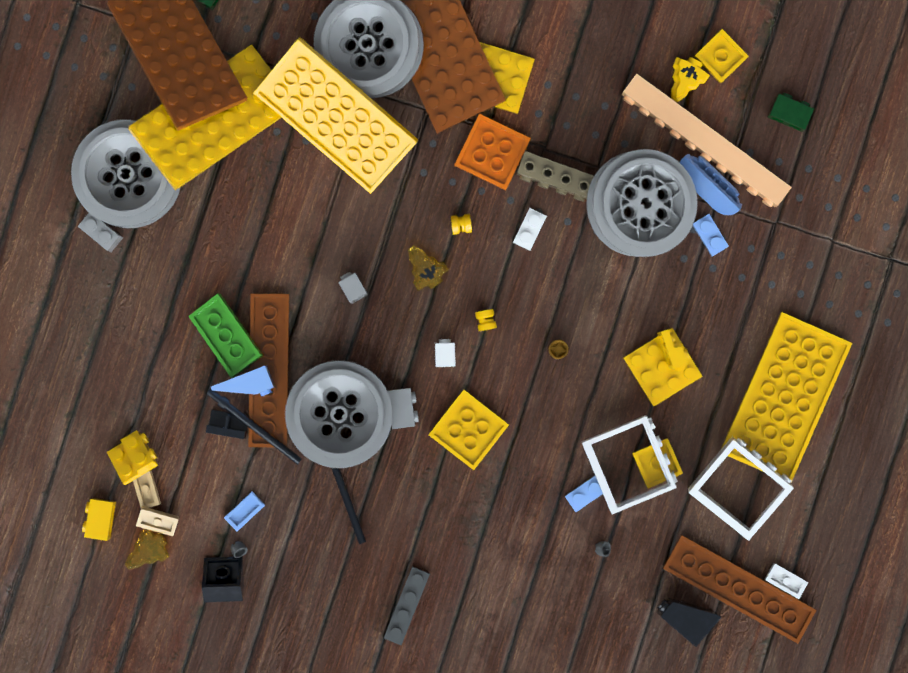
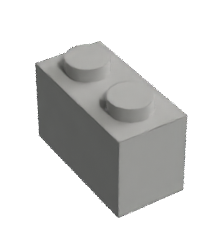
M90 213L78 225L81 230L109 252H112L123 239L109 225Z
M348 272L340 277L341 281L338 283L351 304L368 295L356 273Z
M411 388L388 391L392 404V429L414 427L415 422H419L418 412L413 410V403H416L415 391L411 392Z

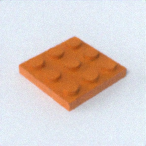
M479 114L454 166L506 191L531 138Z

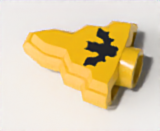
M676 57L672 66L675 70L672 76L675 83L671 89V99L676 103L685 98L690 90H696L699 84H704L710 75L701 69L703 64L692 57H689L687 61Z

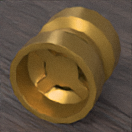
M556 340L549 345L548 352L552 358L562 359L568 353V346L564 341Z

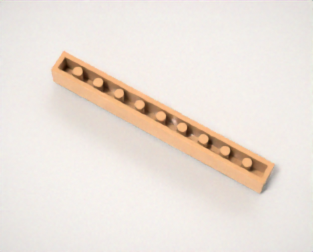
M636 74L623 91L622 96H624L623 100L630 105L635 104L640 108V113L646 117L650 115L655 119L654 122L659 127L664 128L665 126L670 130L669 133L674 138L684 140L686 142L685 145L689 149L699 151L701 153L700 156L708 162H714L719 171L729 173L734 182L739 185L741 183L748 187L746 190L749 193L763 198L762 202L767 206L777 207L792 188L640 75Z

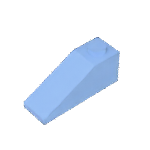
M263 366L214 385L211 389L213 391L246 394L260 393L261 396L272 393L271 389L275 388L268 367Z

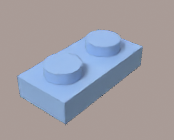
M710 214L693 223L694 229L711 257L729 247Z
M593 476L565 495V498L574 511L577 512L603 493L596 476Z

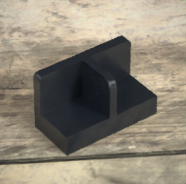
M212 410L209 425L206 427V433L246 439L248 426L229 412Z

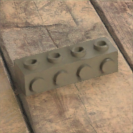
M526 151L517 175L520 176L519 179L529 183L531 180L538 182L537 185L542 188L548 189L550 186L556 189L555 192L562 195L572 194L574 199L582 202L585 199L587 200L588 189L594 177L591 174Z

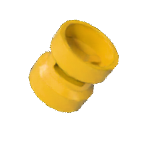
M464 214L462 217L457 215L451 216L453 235L460 232L472 233L470 214Z
M493 309L475 312L476 319L479 321L478 331L497 328L496 322L493 319Z

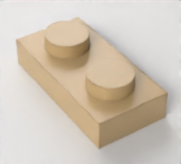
M152 470L133 480L140 507L149 508L161 504Z
M142 506L136 526L173 536L179 516Z

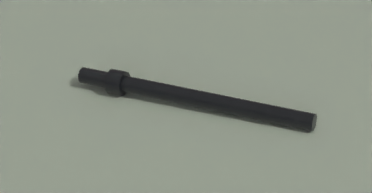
M212 389L207 392V395L216 401L220 408L229 411L297 465L300 463L301 457L232 405L228 398L222 397Z
M331 468L358 543H365L366 539L339 468Z

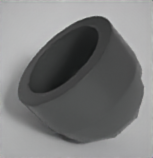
M235 541V544L231 545V553L235 558H240L247 553V548L243 542Z
M607 541L597 542L595 544V553L602 557L609 556L611 552L610 543Z

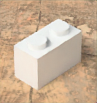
M440 339L439 343H435L436 367H455V343H451V339Z

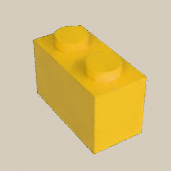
M92 498L90 502H87L85 513H88L87 521H84L82 532H85L84 537L105 541L110 540L116 501Z

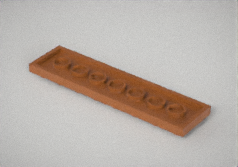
M251 294L250 337L263 356L250 365L249 372L267 366L275 388L271 389L272 393L261 396L260 393L249 394V418L287 447L288 430L285 411L288 399L290 294ZM249 428L248 447H274Z
M680 535L663 566L664 570L797 644L817 611L683 535Z

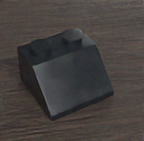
M243 557L204 558L202 577L204 602L243 601Z

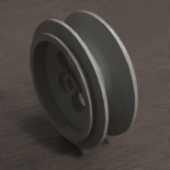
M334 0L327 6L319 18L314 34V49L370 98H379L395 93L412 79L421 63L424 41L419 21L412 10L400 0ZM382 22L383 30L376 32V25ZM359 24H364L365 26L362 33H357V26ZM388 39H393V46L387 49L385 45L386 41ZM351 41H355L356 47L350 51L348 44ZM368 42H372L371 47L367 46ZM384 56V58H385L384 64L381 65V66H378V65H377V59H378V57ZM361 57H365V65L359 67L358 60Z
M134 120L111 121L91 131L78 146L71 169L73 188L82 206L97 219L120 228H139L159 220L171 209L180 192V188L174 190L128 130V127L136 122ZM135 153H139L141 158L138 162L134 163L132 156ZM120 155V164L114 165L113 158ZM151 168L152 175L145 178L143 176L144 170ZM127 171H131V172L129 173V176H130V177H129L128 179H125L126 176H127V175H126V172H127ZM113 173V181L107 183L105 180L106 175ZM144 186V193L138 196L136 188ZM120 188L125 189V195L122 198L117 197V191Z
M649 149L626 152L608 160L594 175L587 193V215L595 234L610 249L627 256H656L676 247L692 228L697 213L696 189L687 170L673 157L663 152ZM643 179H646L649 183L647 189L642 187ZM627 187L632 191L630 198L625 196V189ZM660 189L664 192L662 200L657 196V192ZM626 207H628L631 210V214L628 218L624 215V209ZM658 209H661L663 211V217L661 219H659L656 215ZM642 217L647 221L644 228L639 223Z
M347 361L326 362L313 367L303 374L289 394L285 411L287 430L298 450L311 461L331 468L352 467L365 462L376 454L389 435L393 416L389 394L380 379L367 368ZM328 393H337V401L329 402L327 400ZM348 395L356 396L357 402L355 405L351 406L346 403ZM317 407H323L326 410L325 415L321 418L315 415ZM336 410L344 411L345 414L342 416V420L334 418ZM355 413L363 414L364 420L362 423L357 424L353 421ZM324 425H330L333 429V432L328 436L323 435L321 431ZM346 427L352 431V435L347 439L343 438L340 434L341 430Z

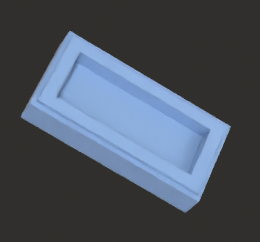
M252 491L224 518L238 531L265 504Z

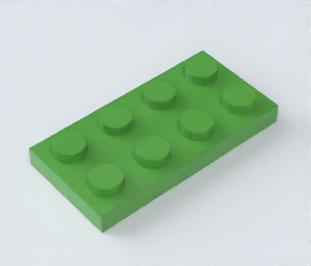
M216 294L188 316L231 378H235L263 356L221 294Z

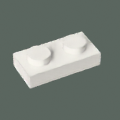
M529 208L513 243L530 251L547 216Z
M773 563L764 579L797 599L801 597L808 584L805 580Z

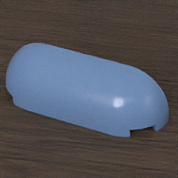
M690 154L685 155L681 159L680 164L692 178L696 193L715 211L723 215H733L741 209L742 204L739 201L737 189L701 156L697 158L690 156Z

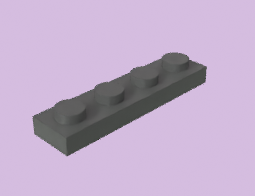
M412 566L384 639L402 645L430 573Z

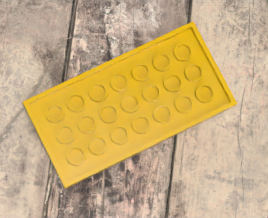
M301 37L297 39L254 92L258 98L370 194L418 142V139Z
M250 45L227 61L247 96L246 102L179 131L175 128L162 104L128 127V130L174 190H177L282 118L254 94L255 90L272 70L253 45Z
M781 312L722 448L732 436L736 440L740 438L747 444L746 448L750 451L754 449L762 456L761 460L765 463L768 461L777 468V473L781 476L784 473L789 479L793 480L852 343ZM735 448L729 453V457L762 471Z

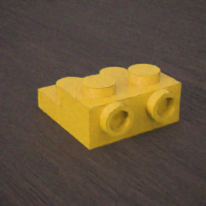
M669 329L658 332L657 334L669 369H674L675 372L687 369V360L690 359L687 349H683L682 346L674 347L676 339L673 332H669Z
M138 430L121 439V444L107 452L124 485L158 466L155 460L157 458L156 453L152 448L149 449L147 445L149 443L147 436Z

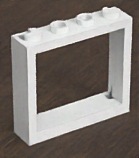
M646 415L582 441L611 514L676 488L675 483L678 481L674 471H669L667 465L670 464L666 453L662 454L660 449L663 446L659 436L655 437L653 433L655 425L652 419H648ZM643 424L667 483L616 504L591 444Z
M732 436L690 485L688 492L749 541L793 490V485L791 484L792 480L783 473L781 476L776 472L777 468L769 461L765 463L761 460L762 456L754 449L750 451L746 448L747 444L740 438L736 440ZM734 448L784 487L750 528L700 489Z

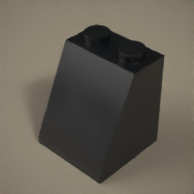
M668 598L667 601L665 599L662 600L657 607L659 609L657 611L659 616L695 647L699 645L721 619L713 610Z

